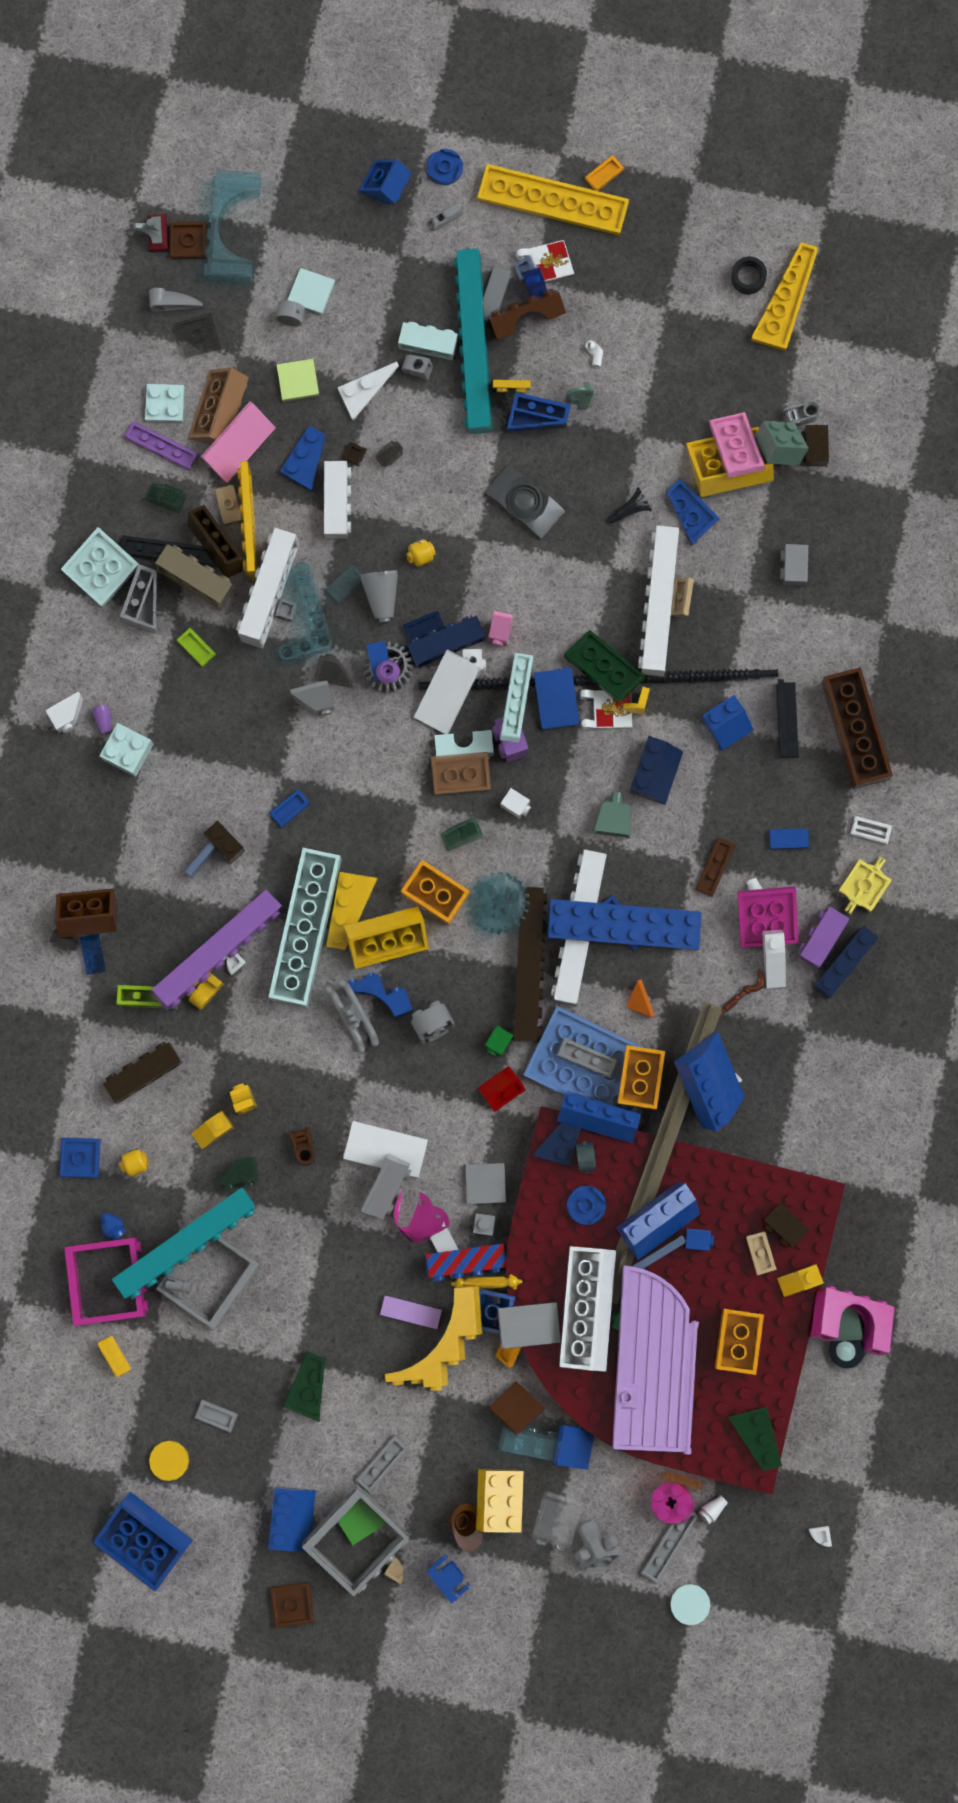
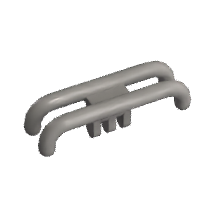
M341 979L338 982V985L343 988L351 1004L346 1006L342 1004L334 988L327 986L325 993L329 994L357 1045L358 1052L363 1053L365 1051L364 1042L356 1029L360 1025V1021L370 1037L371 1045L376 1047L379 1044L377 1034L349 983L345 979Z

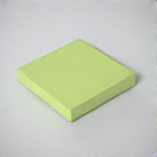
M313 359L277 364L283 402L319 396Z

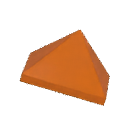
M638 980L627 1003V1008L648 1018H653L655 1014L643 982Z

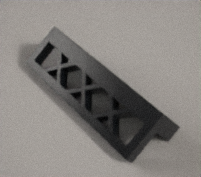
M778 679L776 683L779 758H798L795 682H784V679Z

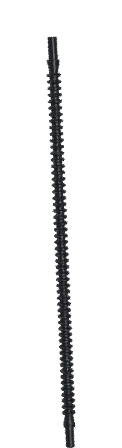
M746 668L745 671H742V669L739 671L737 669L726 671L724 669L722 672L720 669L717 672L715 670H712V672H709V670L707 672L703 670L698 672L696 670L695 673L692 670L690 673H687V671L685 673H682V671L671 673L669 671L667 674L664 673V677L645 675V679L641 684L644 681L648 684L649 681H652V683H655V681L658 683L660 681L671 683L673 680L676 683L677 680L680 682L682 680H685V682L696 680L698 682L700 679L703 682L704 679H707V681L710 679L712 681H715V679H718V681L723 679L725 681L727 678L729 681L732 678L734 680H737V678H740V680L742 678H745V680H748V678L760 679V677H778V669L748 670ZM577 674L573 677L575 686H578V684H581V686L586 684L588 686L590 683L594 685L592 680L587 676L584 677L582 674L580 677ZM531 676L529 686L532 688L535 686V678ZM499 677L498 680L495 678L493 680H490V678H487V680H484V678L482 680L476 679L471 690L474 688L479 690L480 687L483 690L485 687L488 689L490 687H493V689L504 687L506 689L510 684L511 677L509 679H506V677L501 679ZM419 682V690L428 689L431 682Z

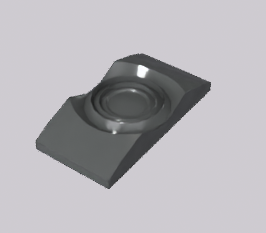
M509 465L484 492L485 495L541 540L565 513L563 508L548 494L538 489L523 474Z

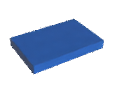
M572 667L535 672L534 678L542 729L580 724Z

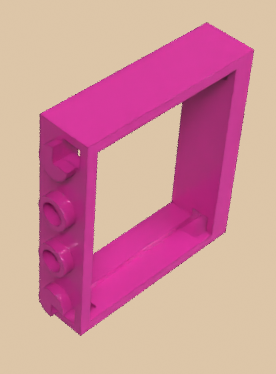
M137 1238L65 1247L73 1326L146 1316L149 1306L148 1300H144L143 1292L147 1291L146 1287L141 1289V1294L136 1297L137 1311L83 1319L76 1252L130 1245L131 1262L133 1265L140 1260L139 1253H142L140 1241L137 1242Z

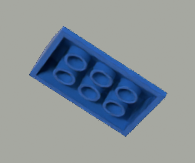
M715 1031L674 1062L701 1128L718 1131L726 1125L745 1098L719 1032Z
M130 1492L118 1505L93 1544L156 1592L193 1539Z

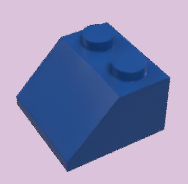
M377 159L372 164L359 192L385 204H395L399 200L400 194L408 183L412 172L398 159Z
M735 695L702 715L701 718L722 751L754 730L745 709Z
M479 1288L482 1330L500 1334L497 1308L514 1307L515 1296L500 1291Z

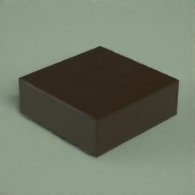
M350 442L342 459L359 467L367 449Z

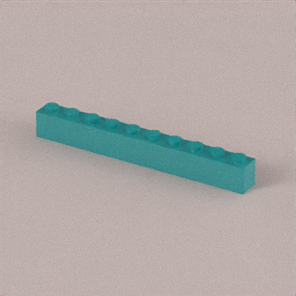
M479 248L457 250V257H454L455 269H458V275H455L456 286H459V293H456L457 304H460V310L457 311L458 321L462 325V328H459V338L463 340V346H460V355L464 357V363L461 364L462 375H465V381H462L463 393H466V399H463L464 411L467 410V417H464L465 428L469 429L470 434L493 432L481 254Z

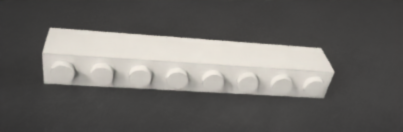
M657 525L656 532H652L651 536L654 550L650 549L649 561H653L652 567H648L647 578L651 579V583L646 586L645 596H649V602L644 605V614H647V621L643 620L642 632H645V639L641 638L640 650L644 651L643 657L639 656L638 668H642L641 673L644 675L664 677L679 535L678 527Z
M584 850L583 855L579 854L577 865L581 866L579 873H575L573 884H577L576 892L572 891L570 901L597 903L607 854ZM566 940L565 947H560L558 958L562 959L561 966L556 967L555 977L558 978L557 985H553L551 992L555 1002L577 1005L589 942Z

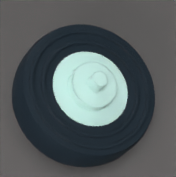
M831 1341L829 1354L832 1361L842 1368L857 1366L865 1356L863 1341Z

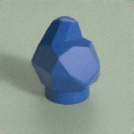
M103 1213L100 1216L102 1233L107 1238H112L114 1241L125 1233L123 1221L119 1216L110 1213Z

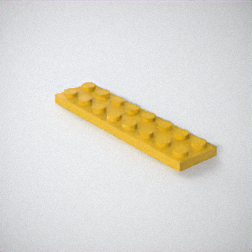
M490 164L486 165L477 201L620 236L629 204V199Z

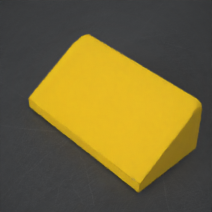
M113 1336L98 1342V1347L116 1377H120L131 1370Z

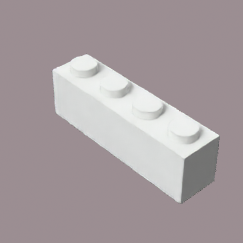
M324 461L325 539H348V533H351V522H348V515H351V503H348V497H351V485H348V479H351V467H348L347 461Z

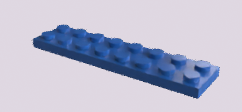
M557 899L549 900L547 938L699 950L701 912Z

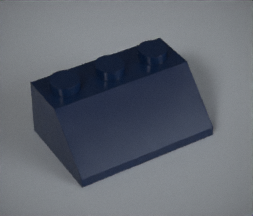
M648 736L629 793L666 805L683 751L666 741Z

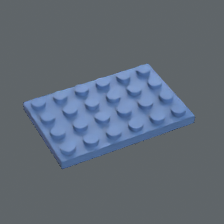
M556 1006L523 1076L562 1095H565L567 1090L617 1105L626 1045L642 1046ZM564 1037L617 1059L618 1061L611 1078L558 1057L557 1054ZM622 1106L633 1110L637 1109L634 1107Z

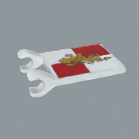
M564 240L529 249L517 250V259L520 261L530 256L538 271L536 276L532 275L525 278L526 287L574 275Z
M581 690L580 699H593L594 720H582L581 729L632 728V713L623 709L625 703H632L631 693L619 704L605 691Z

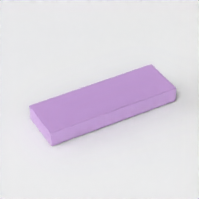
M385 1296L380 1315L437 1329L442 1310Z

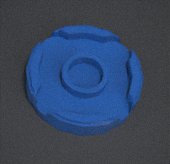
M440 149V151L432 153L429 157L427 172L431 180L437 184H453L462 175L463 162L455 151Z
M580 1186L573 1190L568 1197L567 1210L570 1217L577 1223L591 1225L599 1221L604 1215L606 1201L602 1192L597 1188Z

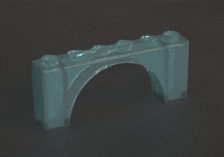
M216 170V176H213L212 187L215 188L214 194H211L213 211L209 212L211 229H208L207 239L210 240L209 246H206L208 264H204V275H207L208 281L252 284L254 273L253 261L240 258L231 253L220 239L219 228L223 216L234 204L247 198L261 197V173Z

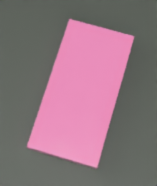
M249 401L204 452L201 458L224 482L228 483L237 473V468H241L240 462L247 461L276 427Z
M745 412L709 420L710 429L728 478L765 470L764 462Z

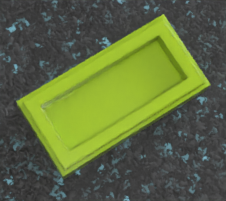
M191 628L186 630L176 640L202 667L216 656V653Z

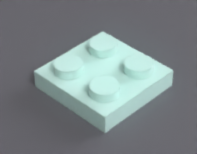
M147 384L145 421L183 423L185 386Z

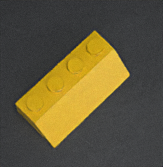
M418 906L344 926L355 969L429 949L424 919Z

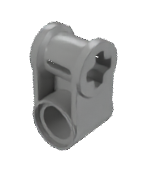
M814 401L786 407L782 411L786 415L787 422L795 423L797 427L813 423L818 419L820 406ZM812 409L816 414L809 415L806 411Z

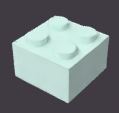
M117 723L100 754V758L136 777L154 744L150 739Z

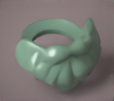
M586 382L585 387H575L569 390L566 397L568 403L577 404L579 408L587 409L590 407L595 393L589 382Z

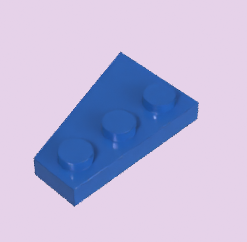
M309 425L280 470L282 475L311 492L322 453L325 434Z
M681 479L667 491L692 545L720 520Z

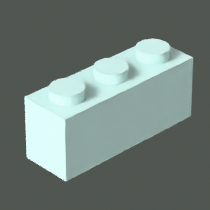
M403 322L398 346L401 350L453 361L458 334L449 329L443 331L438 330L434 326L428 325L424 327L419 326L415 322Z

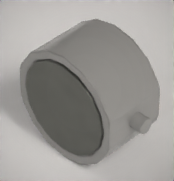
M279 301L275 319L285 325L300 326L302 325L305 307L294 301Z

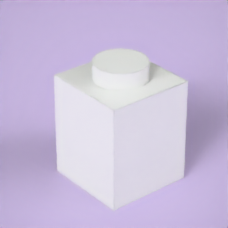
M510 788L500 803L501 808L519 819L522 815L526 816L531 808L529 806L530 800Z

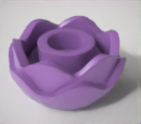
M391 660L382 661L376 669V676L384 684L396 682L400 674L399 666Z

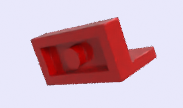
M510 1066L478 1087L494 1112L526 1091Z

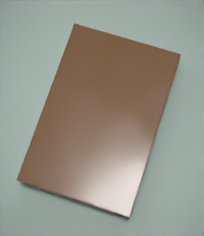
M488 752L431 757L434 795L491 790Z

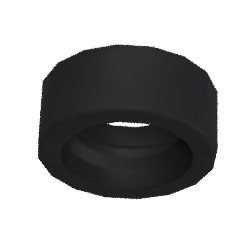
M748 256L739 259L733 266L731 274L732 285L742 294L750 295L757 293L765 285L767 277L766 266L756 257ZM744 266L755 267L760 274L759 281L753 285L742 283L738 278L739 270Z

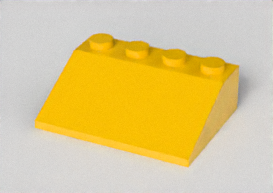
M759 427L751 428L754 437ZM714 437L686 443L696 485L701 497L774 481L773 464L767 463L759 446L758 449L764 462L765 470L728 478Z

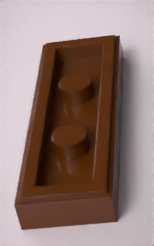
M719 837L717 838L695 890L711 897L714 896L735 844Z

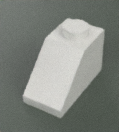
M79 691L46 710L59 733L62 731L63 733L69 732L77 722L83 701Z

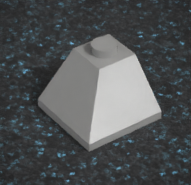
M327 680L290 690L294 702L316 715L327 716L335 710Z

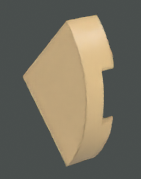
M396 1557L391 1561L384 1575L401 1584L404 1570L401 1562Z

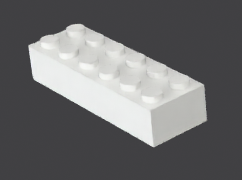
M274 528L273 533L270 532L268 536V548L263 551L261 556L263 563L261 568L258 567L256 570V583L250 588L249 596L251 597L249 603H245L243 620H239L236 629L241 642L262 649L299 546L296 534Z
M570 1246L560 1367L606 1371L616 1250Z

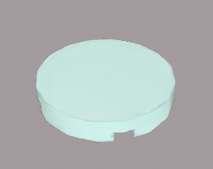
M685 1584L677 1588L672 1594L670 1602L671 1611L681 1623L696 1625L704 1621L709 1614L710 1599L705 1590L700 1586Z

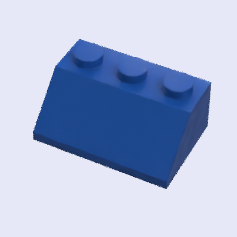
M275 1487L268 1549L305 1551L302 1548V1541L312 1532L316 1490Z

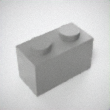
M786 544L784 550L780 552V561H784L783 568H780V580H783V585L806 586L808 581V545Z

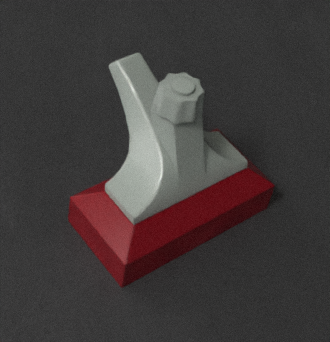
M166 214L148 215L146 223L133 224L135 230L148 234L150 252L168 251Z

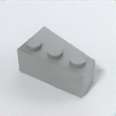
M138 564L120 614V622L152 633L156 632V570Z

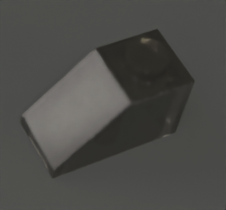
M331 654L320 655L315 674L316 681L322 682L327 680L329 684L353 689V681L339 659H336V656Z

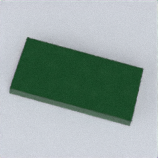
M591 630L586 632L564 653L565 659L619 704L645 679L644 674Z

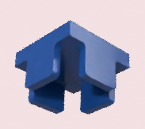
M445 1553L428 1566L426 1572L452 1604L471 1585L467 1582L459 1590L456 1591L454 1589L463 1582L464 1574L453 1561H450L442 1569L438 1568L448 1558V1555Z

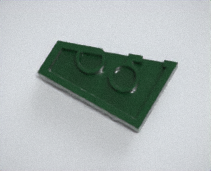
M309 1351L306 1352L283 1407L320 1422L325 1358Z

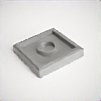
M504 1163L466 1165L467 1204L506 1203Z

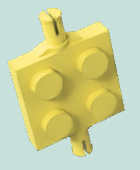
M879 856L874 865L867 864L861 859L858 860L838 891L850 901L844 909L845 912L849 910L848 914L851 915L856 906L863 907L869 912L873 910L892 881L880 870L886 862L885 859L882 860V857Z

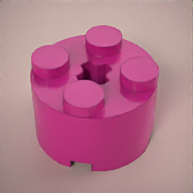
M668 1482L660 1485L653 1492L651 1506L654 1514L661 1521L672 1525H680L688 1521L692 1515L695 1501L692 1493L687 1488L674 1482ZM672 1499L677 1501V1503L674 1504V1508L669 1506V1504L672 1503Z

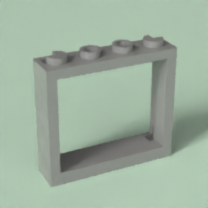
M223 1237L218 1239L217 1242L249 1263V1266L212 1319L171 1290L166 1289L168 1277L173 1278L182 1266L179 1263L173 1267L174 1271L166 1277L161 1275L156 1283L158 1284L156 1289L213 1330L218 1327L261 1265Z
M356 1485L302 1541V1548L352 1596H355L357 1593L365 1590L367 1587L366 1583L371 1578L375 1579L380 1574V1569L385 1563L387 1565L391 1563L395 1558L394 1554L399 1549L403 1550L405 1548V1545L409 1542V1534L363 1489ZM361 1498L399 1535L352 1582L315 1545Z

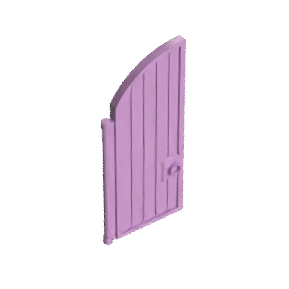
M623 1265L612 1448L683 1452V1454L688 1455L691 1454L697 1328L699 1327V1321H691L689 1323L690 1309L683 1297L671 1284L650 1271Z

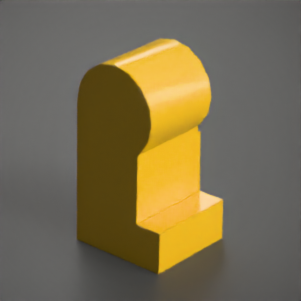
M211 973L209 974V979L203 984L200 983L188 1000L199 1010H202L224 985L223 982Z

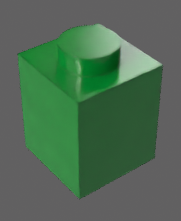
M496 1026L485 1044V1047L488 1048L486 1052L494 1057H497V1055L502 1057L514 1035Z

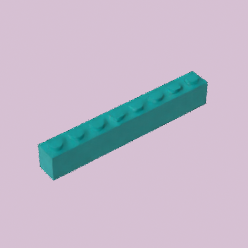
M240 1188L114 1277L112 1281L125 1299H135L141 1294V1289L146 1286L148 1288L152 1287L158 1282V1277L161 1275L166 1277L174 1271L173 1267L178 1263L183 1265L190 1260L189 1255L194 1252L200 1253L206 1248V1243L211 1240L215 1242L223 1236L222 1232L227 1228L230 1231L239 1225L237 1221L243 1217L248 1219L255 1214L254 1209L257 1206L246 1190Z

